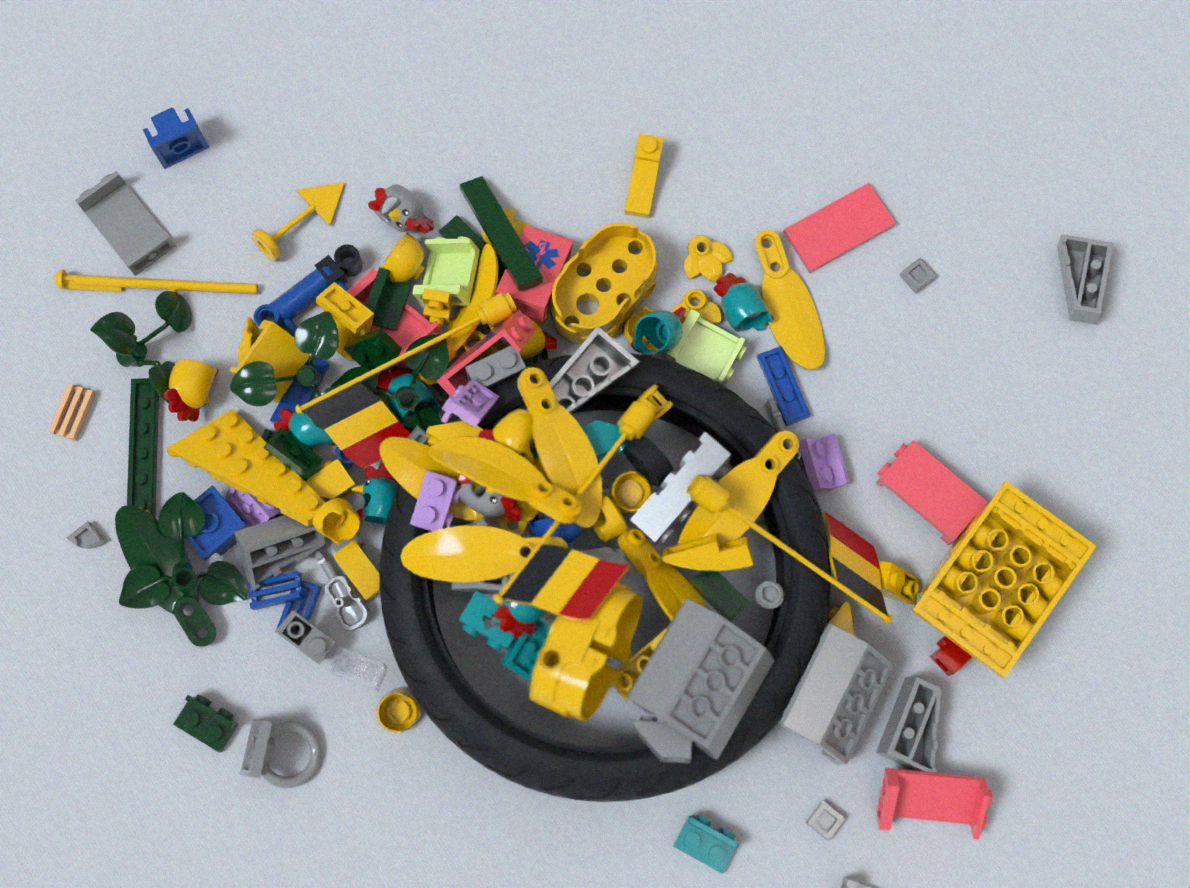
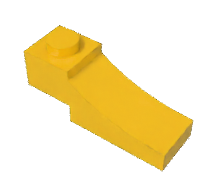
M639 133L624 214L649 218L664 138Z

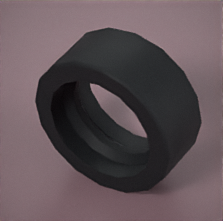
M644 435L640 439H633L623 449L631 465L656 487L661 486L670 472L674 471L673 465L665 454Z

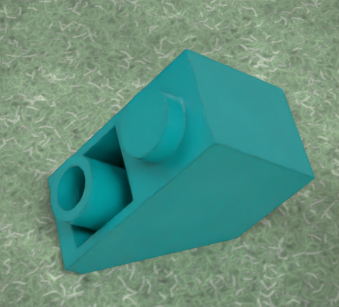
M595 420L582 427L595 452L598 464H600L620 438V428L617 425ZM625 439L616 451L617 454L623 453L624 447L632 440Z

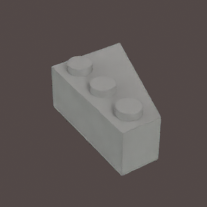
M1061 234L1057 248L1070 320L1090 324L1097 323L1101 315L1114 243Z
M286 515L234 532L243 572L253 591L259 588V583L271 575L276 577L281 574L283 567L294 560L298 563L325 545L324 536L315 530L313 524L307 527Z
M905 677L878 745L877 754L914 771L936 773L935 751L938 750L936 734L937 723H939L940 687L919 677Z

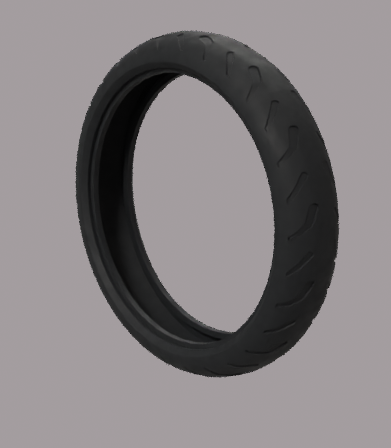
M633 353L630 354L640 361L634 369L572 412L596 410L626 411L650 386L656 384L658 386L657 390L667 401L673 403L672 407L658 419L671 423L697 438H700L706 432L731 454L729 464L732 468L754 458L769 439L777 433L776 429L755 408L748 405L738 394L719 382L677 363H670L655 357ZM572 355L542 360L526 366V369L535 367L542 370L548 382H550ZM523 371L487 387V389L500 397L477 425L483 430H492L510 412L516 409H527L517 386L518 377ZM530 377L532 383L538 384L534 377ZM454 414L447 423L462 420ZM427 439L424 444L430 446V445L427 443V441H428V439ZM784 440L783 447L788 449L789 445ZM794 456L777 475L774 489L762 514L771 535L831 576L829 543L820 505L799 460ZM767 459L765 467L769 470L772 467V463ZM400 484L387 516L380 557L381 607L387 637L394 658L410 691L430 720L465 754L509 781L548 795L594 802L631 801L674 792L718 773L757 745L783 717V712L787 708L796 686L800 682L825 630L831 583L772 542L775 556L776 583L782 587L784 592L782 603L773 610L771 625L763 645L774 659V663L717 760L693 745V740L691 743L690 763L661 762L645 743L620 747H594L554 740L532 732L507 718L485 701L463 677L453 661L442 636L436 614L433 579L411 572L401 561L402 550L409 542L432 531L410 524L417 499Z

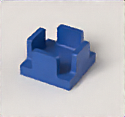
M173 107L151 117L158 132L154 137L148 128L143 129L151 149L164 169L210 148L189 108L184 110L189 119L185 122H181Z
M213 485L195 499L205 514L203 529L195 536H184L204 561L215 553L221 556L237 543L234 532L248 527L240 515Z

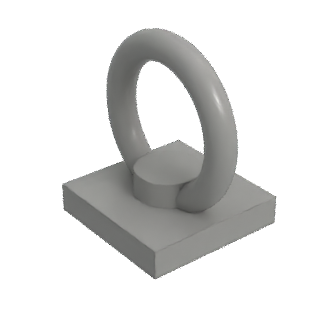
M252 720L240 774L260 778L262 775L270 784L281 788L300 786L307 782L319 767L321 761L320 742L316 734L308 726L300 722L283 721L272 726L271 721ZM285 732H294L301 735L310 747L308 765L301 773L291 777L276 774L268 765L274 750V738Z

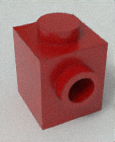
M945 636L936 643L939 648L929 656L947 676L955 674L972 658L970 654Z

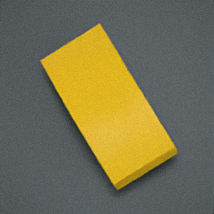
M424 288L422 299L425 303L423 312L425 319L429 320L431 324L437 321L440 326H444V323L450 324L452 320L450 293Z
M352 540L332 555L366 601L380 592V573L355 540Z

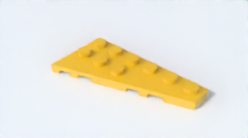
M234 409L167 447L168 455L174 458L178 456L186 460L187 464L195 469L199 467L209 472L211 477L244 494L249 493L257 497V501L265 505L267 503L280 509L282 514L307 527L312 525L313 517L325 504L324 500L296 472L264 449L267 443Z

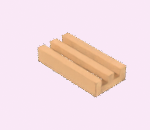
M68 383L49 432L76 441L96 393ZM85 395L71 431L68 433V427L72 418H74L81 396Z

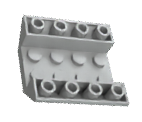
M685 599L627 694L626 699L648 714L661 718L693 740V745L717 760L773 665L774 659L766 647L723 616L689 599Z
M828 623L787 708L783 712V717L779 724L791 733L813 742L822 749L821 754L833 763L847 765L894 665L865 641Z

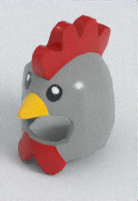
M395 184L387 189L377 188L375 190L376 200L369 201L368 207L388 226L399 232L417 230L427 234L428 231H433L434 221L424 215L423 206L419 199L405 187ZM390 197L398 198L394 206L382 214V207L385 201Z
M462 474L458 475V480L461 484L460 499L472 510L487 517L502 515L510 523L512 521L518 523L521 520L522 512L513 498L494 492L482 485H479L473 492L472 484L474 481Z

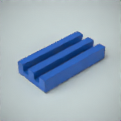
M298 571L266 578L259 583L260 587L254 591L248 582V588L251 589L249 598L252 599L250 608L253 610L304 599L301 573ZM295 580V582L284 584L258 591V589ZM296 589L295 593L259 601V597Z
M302 580L304 599L299 600L295 612L301 615L309 591L312 589L313 591L303 616L309 622L322 587ZM296 589L291 590L290 594L295 593ZM294 601L285 604L277 628L291 612Z

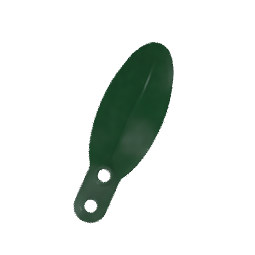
M133 505L120 507L115 516V528L122 552L130 569L139 565H150L158 569L160 577L163 575L172 576V568L176 563L180 562L178 541L174 537L164 536L159 528L158 520L147 511ZM185 554V560H186V562H189V560H188V558H187V556H186V554ZM165 580L164 582L170 588V594L159 606L175 615V618L192 644L198 647L210 645L216 638V628L199 601L197 582H194L189 588L181 589L176 587L174 583L170 584L169 581ZM187 605H191L194 609L193 613L189 616L184 613V607ZM200 628H205L208 631V635L205 638L198 636Z

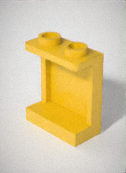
M333 282L316 297V304L323 308L324 312L327 311L332 315L339 334L337 352L349 362H352L353 359L343 348L347 341L371 332L374 313Z
M263 320L258 327L262 333L238 367H231L229 372L235 375L245 365L251 362L262 361L269 363L273 367V378L297 375L298 370L309 359L310 353L301 352L296 346L295 338L276 323ZM293 380L275 383L277 394L272 400L273 402H279Z

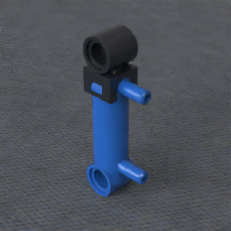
M349 244L338 247L334 253V260L327 255L314 265L316 268L314 271L270 304L259 306L253 315L257 327L267 317L272 316L274 317V323L282 329L285 327L289 334L295 338L297 326L292 319L316 302V297L333 282L345 291L349 290L345 285L348 282L346 276L354 277L358 275L363 267V262L357 248ZM346 258H354L352 263L343 264Z

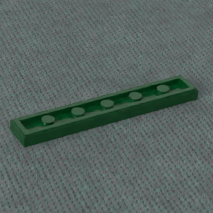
M483 176L459 184L460 191L518 291L543 283L540 271Z
M149 378L131 379L127 505L141 506L143 510H148L155 517L159 394L152 386Z

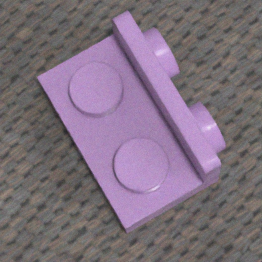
M471 379L466 386L461 384L454 395L448 398L442 408L445 414L441 421L446 424L455 414L463 422L476 428L500 396L474 379Z
M830 434L823 438H805L799 441V448L808 480L814 491H830L849 483L848 474L835 434Z
M426 470L410 524L431 531L450 527L454 514L449 513L452 502L458 503L461 487L458 486L459 480Z
M232 487L225 496V499L249 526L272 520L282 514L280 509L267 503L265 505L257 501V497L249 493L244 494Z

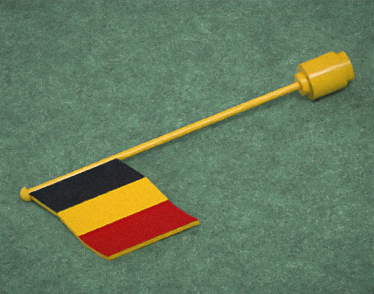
M508 292L503 295L499 293L478 304L480 309L476 311L477 317L301 406L296 405L295 411L298 414H303L304 412L325 430L346 457L359 467L365 468L381 460L379 450L381 443L385 439L390 437L408 438L411 433L399 423L383 401L364 386L361 381L481 321L482 325L488 324L491 328L512 316V313L517 311V307Z
M639 398L638 401H634L619 419L617 424L620 428V438L576 493L575 497L578 500L624 440L640 439L655 420L657 409L651 402L644 398ZM555 520L498 595L494 594L493 599L497 604L503 603L504 600L527 604L567 619L590 621L627 572L630 564L606 562L573 549L545 545L546 541L561 523Z
M698 474L690 482L686 491L687 494L690 495L691 500L713 515L727 510L883 619L884 624L892 622V616L887 613L882 594L880 568L874 546L825 511L822 513L827 529L829 560L833 577L729 505L730 498H728L729 491L710 477H703Z

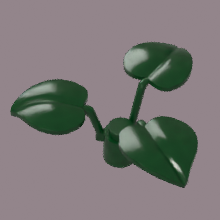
M164 291L155 300L156 312L166 322L140 341H136L138 338L134 335V322L122 312H112L101 317L90 329L116 353V358L120 365L124 367H130L136 363L138 367L153 365L154 367L150 368L148 372L149 379L154 389L163 399L165 391L169 389V378L175 364L166 361L161 365L156 360H144L147 355L145 343L165 330L169 325L177 333H181L189 328L192 320L190 306L182 295L173 291Z
M327 311L304 320L297 327L295 332L296 346L301 352L310 353L309 365L302 366L298 370L297 375L273 378L274 369L269 363L262 361L251 362L235 374L230 385L231 392L247 404L264 406L275 398L277 394L276 382L298 380L303 386H313L316 397L335 389V387L325 389L322 394L319 393L318 382L321 379V372L314 362V356L321 360H328L337 351L339 334L332 315ZM309 417V419L312 421V423H313L314 425H316L317 427L321 428L317 423H315V422Z
M431 334L418 338L408 346L406 352L441 334ZM446 339L404 359L406 366L415 370L411 385L400 387L396 394L377 389L378 381L375 375L361 381L374 394H381L396 400L401 409L411 411L412 415L404 417L400 423L410 433H412L417 425L426 431L430 426L439 425L441 422L438 413L430 407H424L416 412L415 407L418 404V395L415 392L419 373L426 379H435L447 370L449 352ZM365 367L351 368L343 373L331 387L337 388L371 370Z
M179 492L170 497L163 505L158 519L159 528L164 536H179L180 562L176 563L172 568V576L163 575L160 577L158 569L150 565L134 567L127 573L123 581L119 604L135 609L155 607L163 603L170 594V588L164 582L165 580L169 581L170 584L174 583L178 588L186 589L202 577L204 578L199 583V592L202 598L210 604L225 605L247 599V588L244 578L233 564L226 561H215L210 564L207 573L201 572L195 575L192 564L186 562L184 536H195L203 529L205 514L202 507L185 492Z

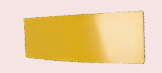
M717 534L664 548L662 553L663 562L695 570L721 571L753 566V554L747 537L720 544Z

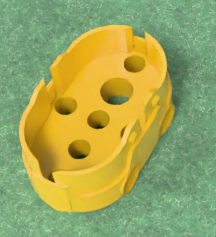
M612 223L603 226L588 240L584 241L577 254L573 255L562 267L563 270L557 276L550 297V310L556 330L564 339L581 345L597 326L612 339L618 334L624 323L637 310L642 301L647 299L656 286V251L652 240L647 234L645 235L638 230L637 226L632 224ZM631 248H638L641 253L632 254L629 250ZM621 266L626 271L623 273H616L613 270V268ZM580 270H587L590 275L581 277L577 273ZM607 285L610 290L601 292L597 287ZM623 300L620 305L617 304L618 301ZM592 301L598 306V309L593 314L585 315L577 307L581 302Z
M618 582L590 621H578L557 616L550 627L546 642L539 652L530 684V700L569 719L574 717L583 722L588 721L602 704L608 690L618 684L623 673L606 665L609 658L612 657L627 664L632 654L631 641L637 629L643 605V599L639 596L640 594L631 591L629 586Z

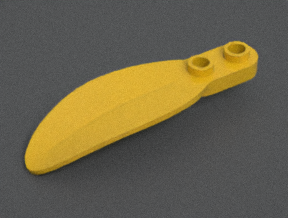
M763 230L756 236L754 248L763 271L762 299L769 313L774 317L772 323L768 322L769 327L779 346L782 347L785 354L794 363L807 370H816L824 362L825 345L815 305L801 278L789 267L778 234L772 230ZM768 241L771 245L770 248H765L762 242ZM770 265H777L779 271H772Z
M487 243L482 250L469 305L459 306L445 333L477 317L476 311L480 309L478 304L494 296L498 282V259L492 245ZM480 321L446 338L449 362L455 358L457 350L476 329ZM420 373L418 375L427 385L437 384V380L440 378L426 379Z
M529 367L518 377L517 386L533 418L532 432L540 461L550 483L575 496L599 465L597 457L581 426L558 403L544 372L538 368ZM530 377H534L538 384L532 383ZM541 402L547 403L549 409L543 408ZM601 473L597 475L579 499L582 508L579 518L575 523L580 527H591L599 517L602 506Z
M790 431L775 433L754 458L738 464L717 481L718 484L729 491V505L753 522L761 514L770 499L777 475L798 452L799 440L794 433ZM785 439L790 444L788 449H785L783 447V441ZM767 459L772 463L770 470L765 467ZM697 505L681 532L678 544L717 534L721 544L738 539L750 526L727 510L713 515L700 505Z
M387 438L380 445L381 459L394 479L416 499H418L426 470L458 480L460 473L429 456L428 450L430 446L407 438ZM473 482L472 491L474 492L480 484ZM460 497L458 503L452 502L449 512L454 514L453 518L474 522L484 517V515L468 507ZM502 515L495 517L501 529L519 536L527 528V521L523 515L520 516L521 520L518 522V528L515 530L508 528L509 522Z
M453 437L436 442L428 450L429 456L435 461L494 492L516 500L528 501L532 507L561 523L570 524L579 518L582 505L575 496L548 482L541 472L528 460L500 443L478 437Z
M487 526L448 527L413 539L403 548L401 561L408 570L426 578L448 582L486 581L504 577L517 571L526 559L521 556V549L529 547L532 551L542 537L522 538L510 531ZM550 537L545 545L569 549L567 543L559 537Z
M628 527L627 532L618 536L619 547L627 555L637 571L645 577L651 592L671 621L685 599H689L709 609L703 598L686 578L670 564L663 562L660 554L655 551L642 531Z

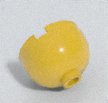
M406 232L403 239L400 238L384 260L386 262L379 268L390 271L391 282H407L412 277L417 279L425 269L421 265L425 257L424 250L421 244Z

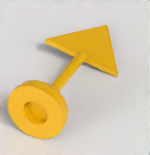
M345 182L296 190L310 206L272 236L262 229H256L251 233L254 243L268 259L275 261L281 254L275 241L313 211L330 226Z

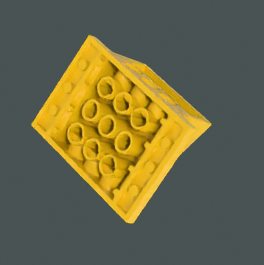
M1005 481L990 502L977 513L958 536L930 575L921 591L922 596L911 611L999 677L1005 678L1097 546Z

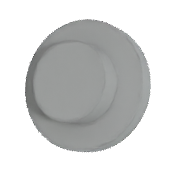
M765 581L758 586L756 600L761 607L774 609L783 601L784 592L778 583Z

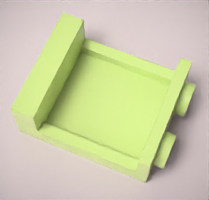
M436 237L435 239H426L424 245L430 253L423 285H414L412 294L423 306H425L422 299L424 288L449 292L452 305H469L480 255L479 248L468 237H458L457 239Z
M691 309L682 325L683 332L679 344L674 349L669 350L665 358L695 370L720 384L723 381L728 383L734 372V369L731 368L735 359L740 361L747 348L743 346L745 338L742 336L738 338L702 319L699 317L700 313Z

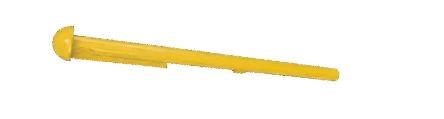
M60 270L54 276V282L60 289L122 292L123 288L168 289V291L258 293L257 284L67 275L66 270Z

